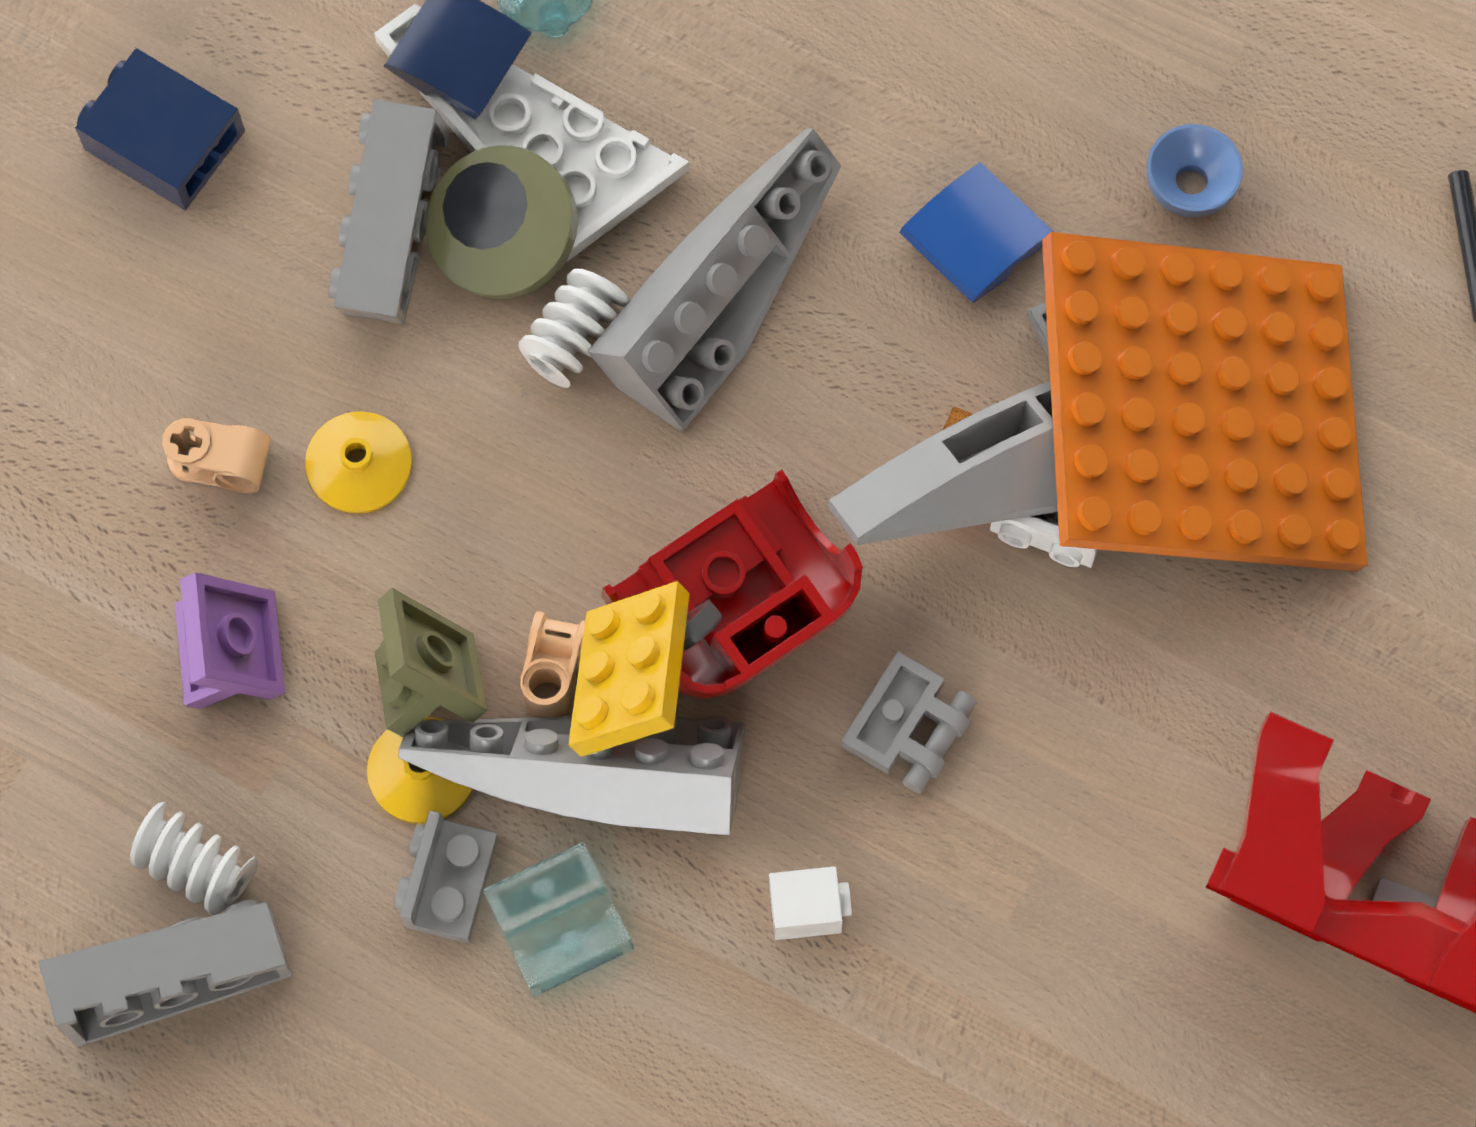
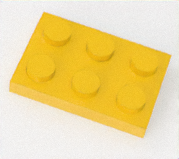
M678 581L587 611L568 743L579 756L583 757L674 728L690 595Z

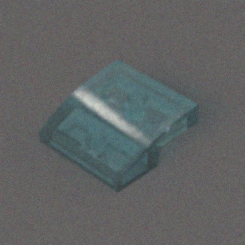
M583 842L482 889L533 998L634 950L632 940Z

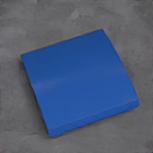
M979 162L924 205L902 226L899 233L964 296L974 303L1006 281L1013 267L1043 247L1042 240L1050 232L1054 231L991 171Z

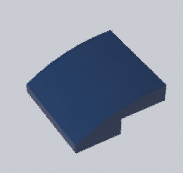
M425 0L384 64V67L426 96L433 91L476 120L481 115L532 32L480 0Z

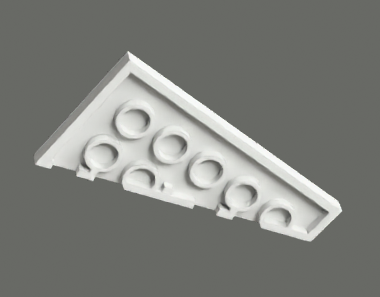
M412 5L374 33L376 43L388 57L421 8L420 6ZM513 64L476 120L433 91L427 96L420 92L471 152L499 145L521 147L538 154L562 174L574 195L578 215L577 234L567 262L690 171L689 161L675 153L669 155L650 144L649 138L635 130L629 132L605 118L604 112L538 74L535 73L532 76Z

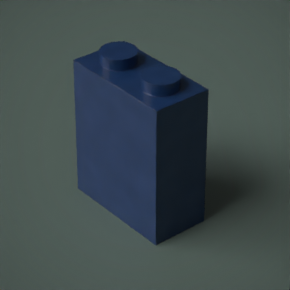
M135 48L126 61L122 60L116 64L109 75L108 85L96 101L91 100L83 107L75 127L84 150L185 211L245 132L238 108L138 48Z

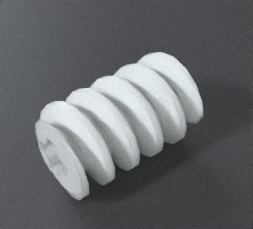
M573 269L567 275L568 285H562L555 292L556 302H549L543 308L544 319H536L531 325L532 335H525L519 341V350L530 366L549 382L564 388L570 387L571 383L562 371L567 369L580 373L583 367L574 356L575 353L578 352L591 357L587 351L592 345L586 338L591 336L598 339L605 331L598 321L601 319L611 323L616 318L617 314L610 307L611 303L625 307L630 301V298L614 283L584 269Z
M159 802L149 811L137 831L130 853V863L137 869H145L149 866V875L156 881L167 878V886L174 892L186 889V898L190 902L200 903L204 900V908L208 913L212 915L221 913L239 898L250 883L257 869V858L252 857L242 867L238 866L237 862L241 852L238 846L231 847L223 856L218 854L222 842L220 835H214L205 844L200 843L204 830L203 825L197 823L186 833L182 832L185 814L178 812L166 822L163 818L167 803Z

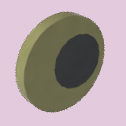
M507 145L490 146L476 150L452 165L437 183L430 198L426 215V235L429 249L442 272L458 286L475 295L500 300L527 295L548 283L567 261L575 242L578 225L574 195L562 174L538 154L521 147Z

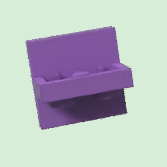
M196 572L181 578L182 600L175 603L184 706L202 709L238 693L269 700L285 694L275 591Z

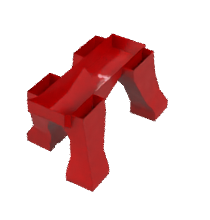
M1270 711L1265 717L1256 737L1245 825L1236 853L1226 848L1222 849L1205 888L1317 942L1327 943L1403 978L1407 983L1476 1013V818L1470 817L1463 826L1434 908L1422 902L1346 900L1385 846L1423 819L1431 798L1366 770L1357 790L1321 821L1319 774L1334 739Z

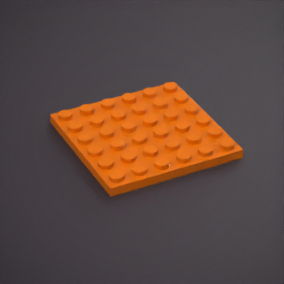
M1050 232L1042 240L1060 546L1356 572L1367 566L1342 265Z

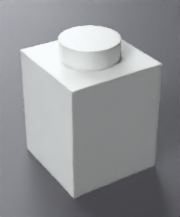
M836 866L769 873V892L775 940L840 934L842 932V916H852L849 883H838Z

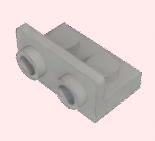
M430 810L426 825L417 824L412 836L409 854L412 857H416L411 877L402 876L395 896L394 908L401 910L400 918L405 928L470 943L499 839L497 833L445 821L441 813Z

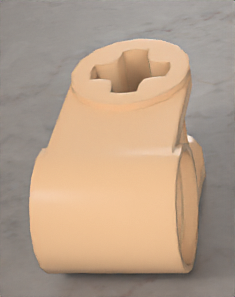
M192 418L176 420L166 428L162 436V446L167 456L169 469L177 479L185 482L217 486L237 493L250 494L259 491L271 442L269 435L247 426H228ZM191 445L197 446V447L191 448L188 455H181V454H180V453H187V451L189 450V446H191Z
M537 611L535 613L520 680L523 704L526 712L531 717H554L567 714L578 678L585 628L584 620L577 625L548 619L545 612ZM542 683H553L560 688L554 697L548 699L538 698L532 693L534 688Z

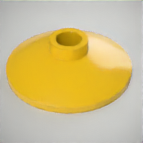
M371 412L345 413L325 423L311 439L305 457L306 475L314 493L328 506L345 513H369L387 506L404 490L412 471L411 449L404 433L389 419ZM354 449H362L366 452L365 458L357 463L350 462L347 456Z
M427 716V717H426L425 719H423L422 721H424V720H430V719H435V720H442V719L435 718V717H428V716ZM387 729L375 742L367 765L368 783L377 803L391 816L413 824H426L430 810L441 813L443 819L457 812L469 799L473 789L452 782L427 770L422 773L412 771L410 769L411 763L399 758V747L403 737Z

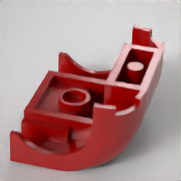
M781 469L775 473L772 482L748 498L745 495L719 510L650 556L646 562L638 566V571L614 587L610 584L605 586L602 590V598L608 605L678 581L690 593L687 614L706 600H710L722 614V620L697 644L685 651L683 650L678 692L703 700L722 697L744 686L839 621L850 610L861 589L863 566L857 551L851 543L845 546L843 550H840L821 532L803 507L788 477Z

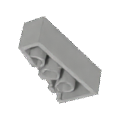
M373 99L371 113L364 112L359 127V143L365 144L361 165H353L349 179V195H353L355 198L351 216L344 215L339 231V246L345 247L341 268L334 267L329 284V297L335 299L334 307L342 314L403 325L405 323L419 264L418 253L411 252L413 242L421 243L426 234L428 202L423 201L425 191L431 192L438 183L441 170L440 166H438V151L435 148L436 146L446 147L450 133L449 128L436 109Z
M245 900L227 907L224 913L205 918L186 919L171 927L38 961L55 1024L77 1048L293 976L274 913L267 902L257 904L256 900Z

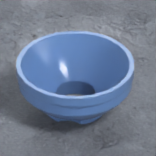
M1187 124L1177 126L1165 132L1157 139L1151 148L1147 160L1146 175L1150 191L1164 208L1184 217L1199 218L1210 216L1222 210L1230 203L1237 193L1242 180L1243 163L1235 144L1225 134L1205 125ZM1184 171L1198 172L1205 179L1206 188L1198 194H1186L1178 188L1176 177Z

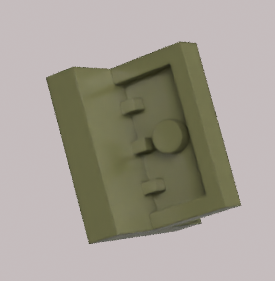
M394 588L385 593L378 600L384 640L374 652L386 729L404 737L439 705L472 723L475 722L488 709L474 634Z

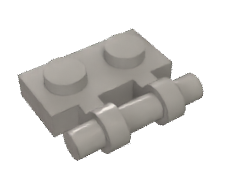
M898 651L841 740V747L887 775L897 759L901 757L912 765L902 781L903 784L910 790L921 793L930 778H937L946 764L943 757L956 737H963L971 724L968 717L977 704V700L964 691H958L950 706L937 699L936 697L944 685L945 678ZM924 716L937 724L925 746L911 739Z

